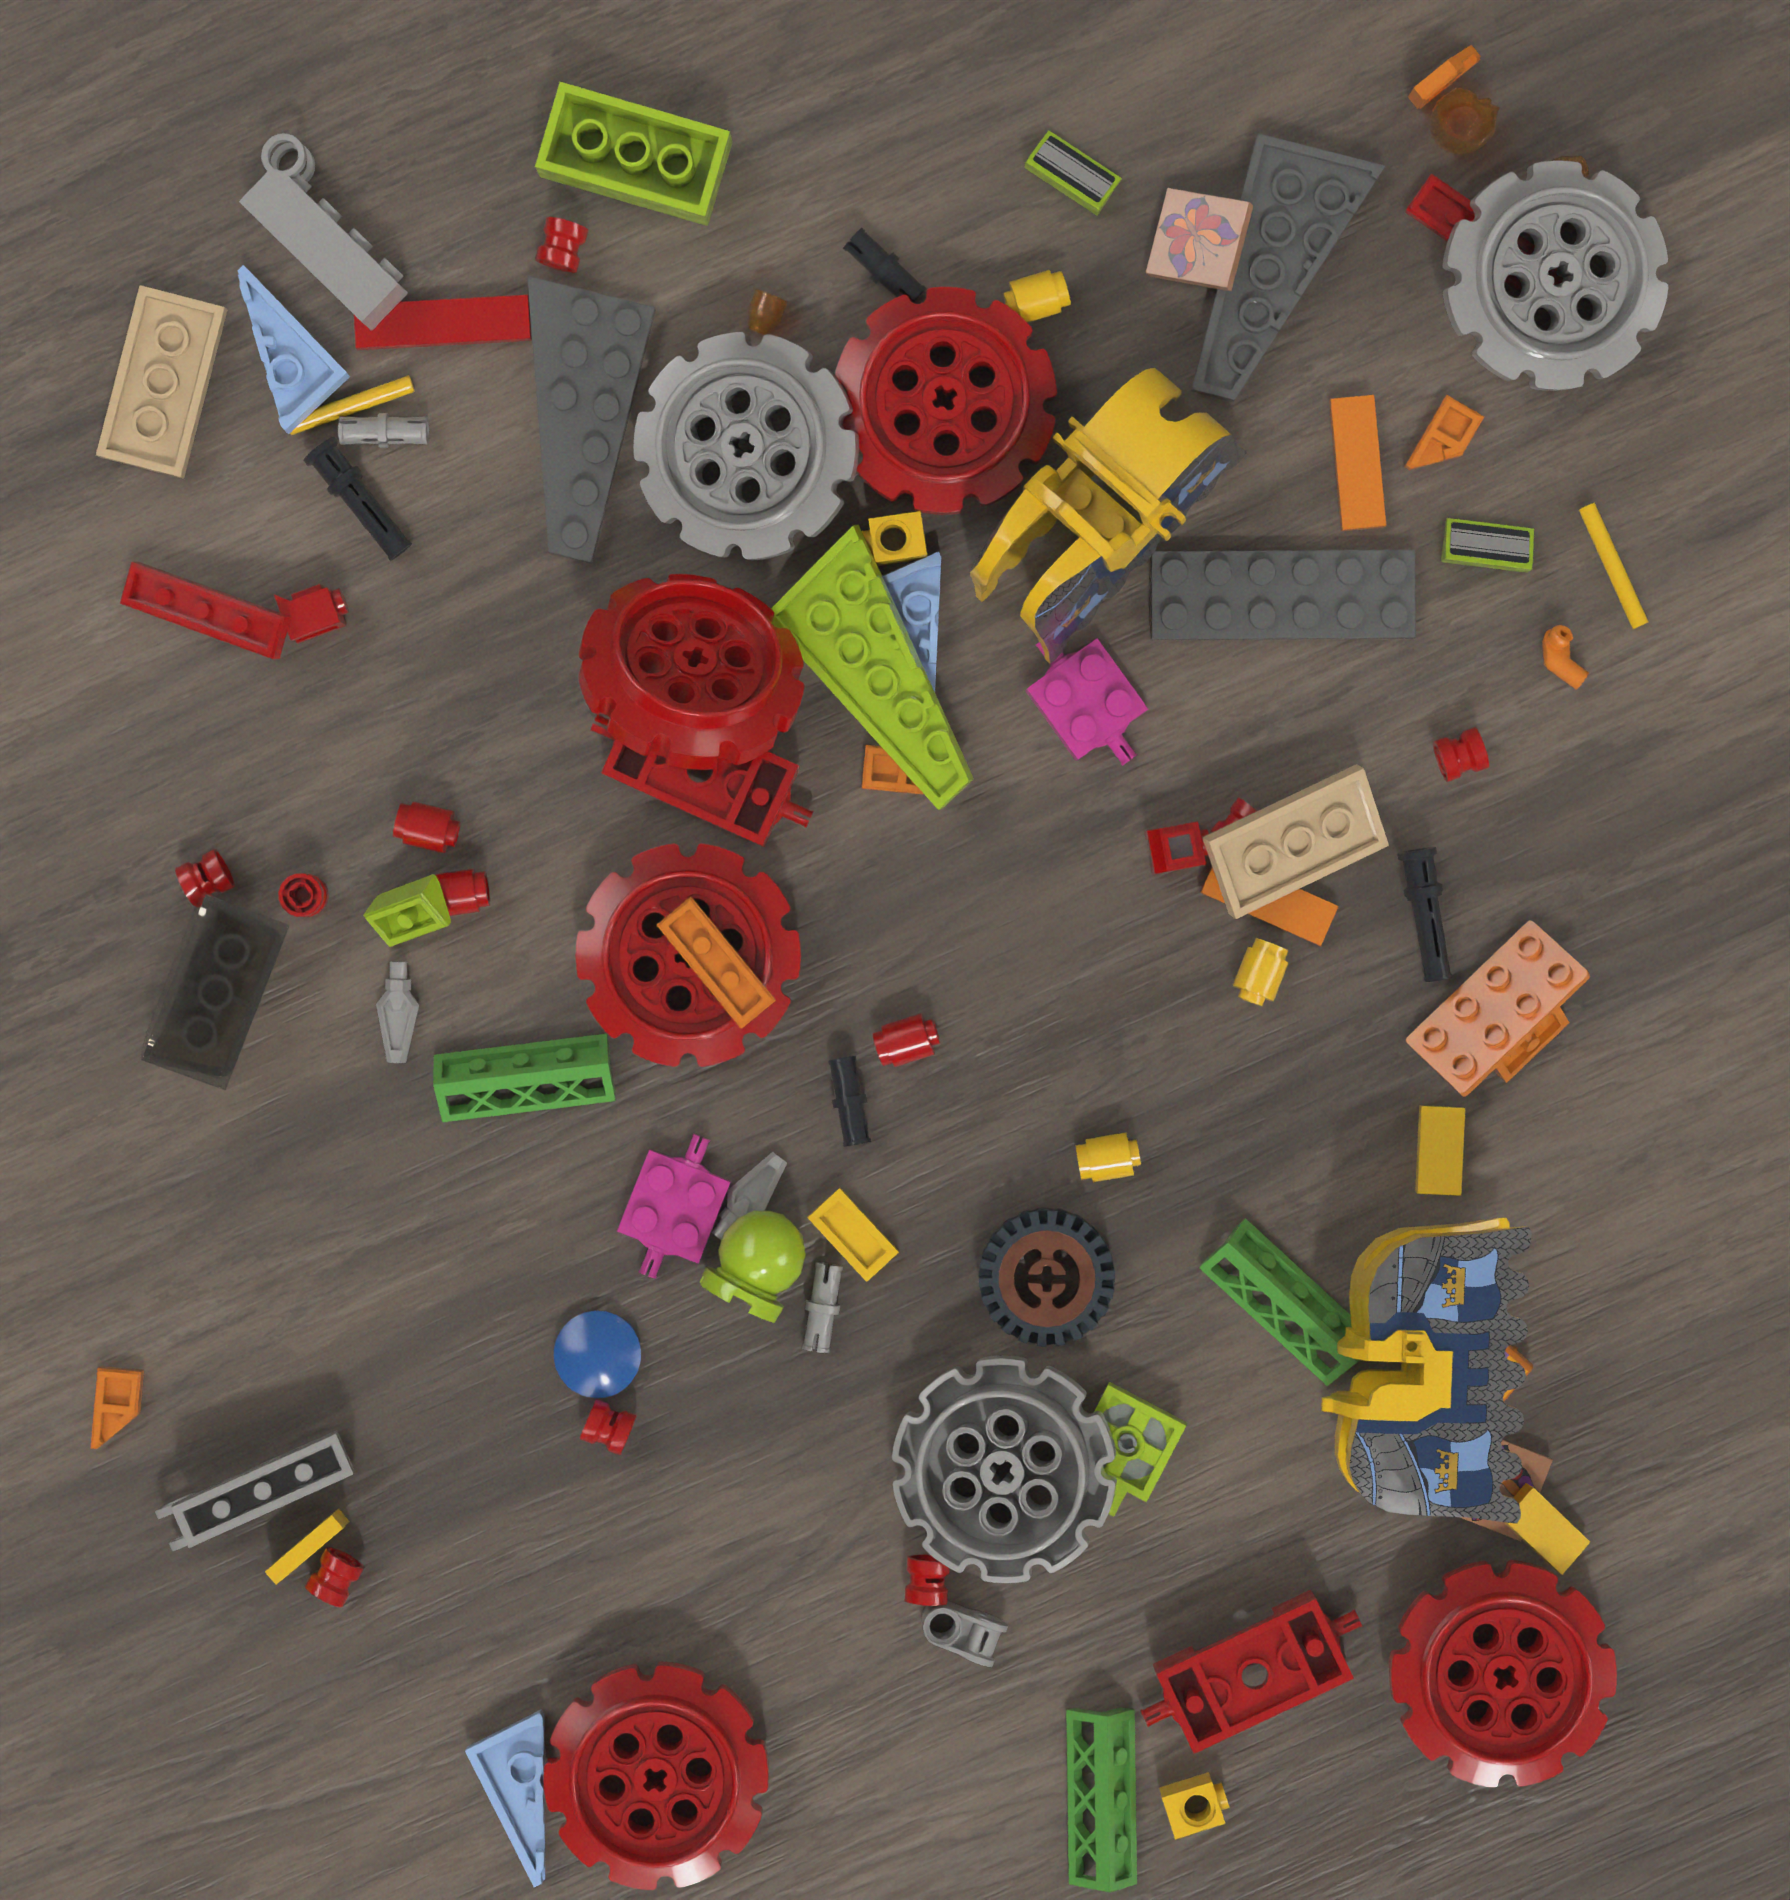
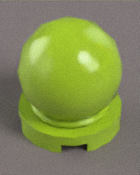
M754 1210L738 1217L723 1233L718 1250L721 1267H717V1269L709 1266L706 1267L702 1274L703 1277L700 1280V1285L730 1303L733 1295L744 1300L748 1305L752 1306L748 1313L775 1323L784 1308L777 1301L776 1294L790 1288L802 1273L806 1256L803 1235L783 1214L773 1211Z

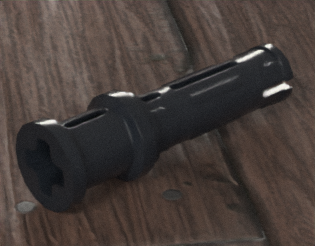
M334 436L330 437L313 449L303 461L307 466H314L329 485L327 491L330 495L340 496L363 527L367 529L387 554L390 561L394 560L412 545L411 541L404 536L385 509L360 479L363 476L358 466L352 467L337 448V439Z
M1436 847L1419 848L1397 853L1398 860L1403 861L1407 888L1403 890L1404 897H1407V901H1412L1424 971V982L1452 978L1438 896L1442 895L1443 884L1437 881L1433 857L1437 854Z

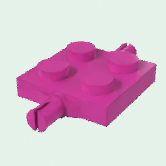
M1098 638L1078 652L1070 653L1066 656L1062 652L1050 664L1051 666L1045 675L1025 690L1075 761L1091 750L1104 747L1107 744L1122 766L1137 756L1122 734L1130 722L1146 712L1148 708ZM1039 642L1035 646L1039 648L1045 657L1044 650Z
M697 1134L692 1135L693 1137L685 1157H670L652 1149L648 1151L617 1232L639 1240L648 1248L638 1272L646 1275L651 1261L654 1260L648 1275L651 1278L656 1279L664 1255H678L695 1263L700 1262L731 1184L730 1180L712 1174L701 1164L711 1140L703 1137L696 1153L695 1150L701 1137Z

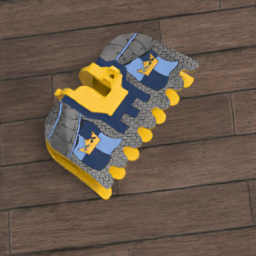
M1156 368L1145 369L1131 378L1101 407L1085 427L1074 417H1071L1068 423L1075 430L1066 440H1063L1059 433L1053 436L1054 442L1067 453L1068 458L1057 470L1053 469L1050 465L1044 466L1023 486L1024 491L1002 518L970 571L976 597L983 602L996 588L1002 573L1018 565L1025 557L1031 542L1037 537L1044 536L1054 526L1057 519L1079 537L1039 579L1024 601L1020 614L1028 627L1035 633L1044 650L1045 660L1050 664L1063 652L1071 635L1076 631H1081L1091 622L1100 604L1105 599L1112 598L1120 591L1129 573L1135 567L1143 565L1153 555L1159 541L1162 538L1168 541L1171 538V533L1184 524L1187 512L1191 506L1197 501L1201 502L1216 486L1220 475L1225 470L1235 467L1247 453L1236 442L1234 437L1208 413H1194L1177 422L1165 420L1160 414V409L1172 398L1176 401L1182 394V391ZM1096 474L1140 514L1142 524L1091 478Z
M1506 1217L1459 1224L1403 1227L1375 1238L1358 1257L1350 1282L1351 1327H1346L1345 1336L1337 1342V1352L1346 1357L1365 1361L1401 1362V1370L1367 1369L1359 1371L1352 1378L1349 1391H1336L1331 1393L1330 1396L1322 1397L1321 1411L1338 1414L1335 1430V1457L1339 1470L1346 1481L1369 1503L1387 1512L1406 1515L1466 1517L1515 1524L1520 1520L1521 1510L1519 1503L1512 1497L1502 1495L1499 1487L1504 1480L1516 1478L1522 1469V1462L1518 1455L1504 1450L1501 1442L1506 1435L1517 1433L1522 1429L1524 1423L1523 1414L1517 1408L1506 1405L1503 1401V1396L1507 1390L1519 1388L1526 1378L1525 1369L1519 1363L1508 1360L1505 1357V1350L1509 1345L1521 1343L1526 1338L1528 1332L1526 1323L1521 1318L1509 1315L1506 1307L1511 1300L1522 1298L1529 1289L1528 1278L1523 1273L1511 1270L1508 1265L1509 1258L1512 1255L1524 1253L1529 1248L1532 1233L1529 1227L1510 1228V1223Z

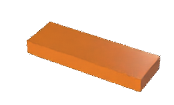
M1374 395L1330 399L1329 407L1341 531L1386 527L1375 397Z
M1211 866L1200 893L1225 904L1216 875ZM1298 889L1248 914L1321 946L1339 906L1302 889Z
M692 897L657 924L658 928L741 1029L776 1001Z

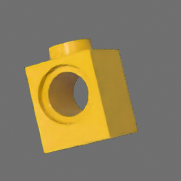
M921 511L868 519L870 530L862 531L877 566L917 561L927 557ZM896 528L905 534L906 543L901 549L890 551L881 544V536L888 529Z
M1209 1772L1159 1788L1175 1840L1226 1824L1221 1810L1230 1807L1222 1782L1213 1785ZM1194 1795H1201L1208 1800V1804L1202 1812L1191 1813L1184 1808L1186 1801Z

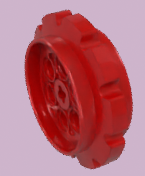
M928 288L926 300L921 304H914L907 295H901L885 303L866 319V326L871 332L870 336L864 340H859L855 337L849 339L839 358L835 371V376L847 393L853 408L852 413L844 418L843 427L845 430H852L859 435V453L863 456V460L857 466L858 475L873 490L890 501H896L901 494H910L914 498V510L927 514H960L963 510V501L969 497L976 498L982 507L989 506L1006 497L1023 482V476L1018 469L1019 465L1023 462H1030L1035 465L1040 462L1050 442L1055 424V417L1047 414L1043 409L1045 402L1056 398L1055 374L1047 351L1045 349L1031 350L1027 346L1026 341L1032 335L1031 326L1017 312L999 300H994L988 308H980L975 302V291L965 288ZM938 347L951 349L955 354L954 362L944 368L934 365L930 359V354L934 349ZM985 367L993 373L994 381L988 387L979 388L971 383L969 379L970 373L975 368ZM903 370L913 372L918 378L915 388L910 391L897 389L893 384V378L898 372ZM942 392L945 396L953 394L955 396L952 399L953 409L947 411L944 406L936 408L934 405L937 403V393ZM979 411L990 412L996 419V425L988 432L977 431L971 424L973 415ZM904 414H911L919 420L920 427L915 434L910 436L902 435L894 426L896 420ZM947 434L956 438L959 443L957 452L950 456H942L934 449V442L941 435Z
M670 574L666 582L659 584L654 583L650 578H643L629 583L611 594L607 610L598 608L593 612L586 624L578 655L583 661L578 679L582 694L591 712L609 716L607 731L623 745L643 756H647L652 752L665 757L666 763L671 766L709 770L714 769L717 760L721 758L729 759L735 765L749 762L773 748L778 731L783 733L789 731L796 718L804 693V683L799 681L804 662L799 646L791 631L787 628L775 627L772 624L774 611L752 594L738 587L732 590L719 585L714 578L692 574Z
M673 843L655 847L634 856L631 860L634 867L631 876L624 878L619 873L612 872L596 889L586 907V912L594 917L595 925L591 930H582L577 934L575 954L577 976L580 980H591L595 985V992L586 999V1004L596 1021L611 1038H618L623 1033L630 1034L634 1039L632 1052L654 1063L676 1067L680 1065L682 1056L690 1053L696 1057L697 1064L704 1067L722 1063L743 1054L746 1050L743 1039L747 1033H755L758 1037L764 1038L782 1019L791 1003V998L782 991V984L785 980H795L800 975L801 941L799 932L796 930H786L782 926V918L791 911L787 899L780 888L765 872H759L754 877H747L743 872L745 858L718 846L701 843L697 846L694 855L685 857L681 853L680 846ZM690 897L694 900L701 899L705 901L710 909L709 918L721 933L726 929L732 928L741 934L743 944L737 953L776 1001L741 1029L694 970L689 967V964L678 961L677 954L680 953L667 937L663 935L661 938L656 939L648 936L645 932L644 923L650 914L660 913L667 917ZM643 956H650L655 959L659 967L658 975L649 982L641 980L635 971L636 962ZM674 986H684L691 993V1004L684 1011L673 1009L668 1002L669 991Z
M1509 1560L1504 1571L1494 1573L1487 1561H1478L1463 1565L1442 1576L1444 1590L1441 1594L1432 1595L1426 1590L1422 1591L1408 1607L1398 1625V1631L1403 1637L1407 1638V1643L1404 1648L1394 1649L1390 1652L1389 1686L1391 1696L1396 1703L1409 1704L1408 1711L1400 1718L1404 1729L1418 1749L1429 1760L1434 1761L1442 1755L1448 1756L1447 1768L1451 1775L1472 1784L1496 1787L1501 1776L1510 1774L1516 1784L1522 1787L1539 1783L1558 1775L1563 1771L1562 1756L1567 1752H1573L1579 1757L1583 1756L1598 1739L1608 1720L1605 1713L1599 1709V1703L1603 1698L1615 1695L1617 1667L1614 1650L1606 1643H1597V1636L1605 1629L1604 1622L1592 1604L1575 1587L1571 1586L1563 1592H1558L1556 1590L1558 1577L1552 1571L1532 1563ZM1482 1624H1491L1494 1628L1491 1639L1485 1643L1474 1642L1473 1632ZM1527 1627L1536 1628L1537 1639L1532 1645L1522 1647L1517 1644V1637L1521 1630ZM1459 1660L1467 1661L1469 1669L1463 1678L1455 1680L1448 1677V1669L1452 1663ZM1498 1667L1503 1670L1507 1668L1511 1675L1508 1679L1504 1677L1497 1678L1494 1671ZM1545 1667L1556 1668L1557 1675L1552 1684L1548 1686L1537 1685L1536 1678L1540 1670ZM1477 1700L1486 1701L1488 1709L1483 1717L1478 1719L1467 1717V1710L1472 1702ZM1523 1703L1531 1705V1715L1527 1720L1523 1722L1512 1721L1511 1714L1517 1705Z
M660 1661L657 1663L655 1673L652 1675L642 1674L637 1664L623 1666L596 1679L591 1686L594 1699L584 1701L579 1697L574 1698L561 1715L551 1736L550 1743L559 1749L560 1756L547 1759L544 1766L543 1779L548 1810L550 1812H561L566 1817V1821L561 1824L558 1833L569 1850L587 1867H592L599 1861L607 1863L610 1867L608 1878L615 1883L631 1888L654 1890L657 1887L658 1879L663 1876L672 1878L675 1886L678 1888L700 1882L721 1869L722 1859L719 1856L721 1851L729 1850L734 1854H739L753 1836L762 1817L763 1809L761 1805L754 1802L752 1797L755 1794L765 1793L768 1790L769 1761L764 1740L751 1739L747 1735V1730L753 1726L754 1716L742 1699L727 1685L721 1684L715 1690L707 1689L703 1684L705 1674L697 1668L674 1662ZM664 1725H675L681 1730L683 1738L678 1742L668 1743L661 1738L659 1729ZM622 1733L632 1734L639 1741V1747L634 1751H624L616 1743V1737ZM694 1758H703L710 1763L712 1771L707 1775L697 1776L690 1771L688 1763ZM650 1768L654 1772H658L661 1769L665 1771L663 1782L658 1778L652 1782L648 1779ZM608 1775H616L623 1780L625 1789L618 1793H611L604 1788L602 1779ZM680 1800H690L695 1804L698 1812L692 1817H682L675 1811L674 1804ZM638 1808H645L653 1814L654 1822L647 1826L638 1825L633 1821L631 1812Z

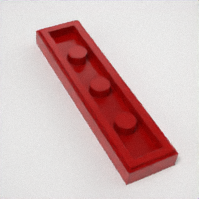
M1432 173L1405 211V213L1447 242L1455 223L1463 219L1473 222L1475 218V213L1470 207L1471 201ZM1519 235L1517 240L1518 248L1524 254L1531 255L1535 245ZM1557 268L1548 271V275L1554 278L1553 285L1562 282L1563 278L1557 275ZM1508 275L1505 282L1521 293L1519 279L1513 275Z
M529 295L399 302L373 330H370L354 315L355 347L357 350L532 341Z
M131 562L120 601L122 605L271 659H280L291 617L141 562Z

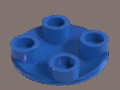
M588 1311L569 1320L560 1331L554 1346V1363L562 1381L574 1392L590 1398L609 1397L625 1389L636 1376L641 1362L640 1342L632 1325L618 1315L606 1311Z

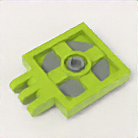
M1109 1382L1094 1412L1100 1411L1103 1413L1115 1443L1116 1456L1114 1460L1103 1465L1104 1471L1117 1479L1116 1491L1109 1511V1515L1114 1517L1127 1492L1147 1502L1183 1434L1187 1422Z

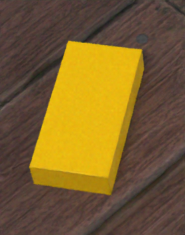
M1419 1105L1415 1193L1461 1196L1465 1128L1464 1107Z
M840 1187L807 1217L866 1282L899 1253V1250Z
M1525 1483L1513 1497L1519 1503L1521 1518L1517 1524H1505L1548 1565L1563 1575L1588 1546L1590 1541L1534 1487Z
M338 1508L274 1562L265 1573L277 1585L341 1531L350 1521Z

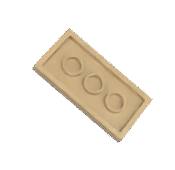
M139 286L96 456L184 479L228 311L225 307Z
M1357 764L1202 837L1228 913L1235 919L1389 846L1365 770Z

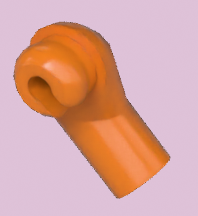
M1556 625L1546 631L1542 640L1544 665L1550 672L1577 690L1585 681L1589 672L1571 660L1570 641L1573 639L1571 630L1565 625Z

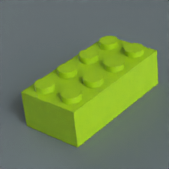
M559 82L535 168L541 178L708 226L732 146V138L728 130Z

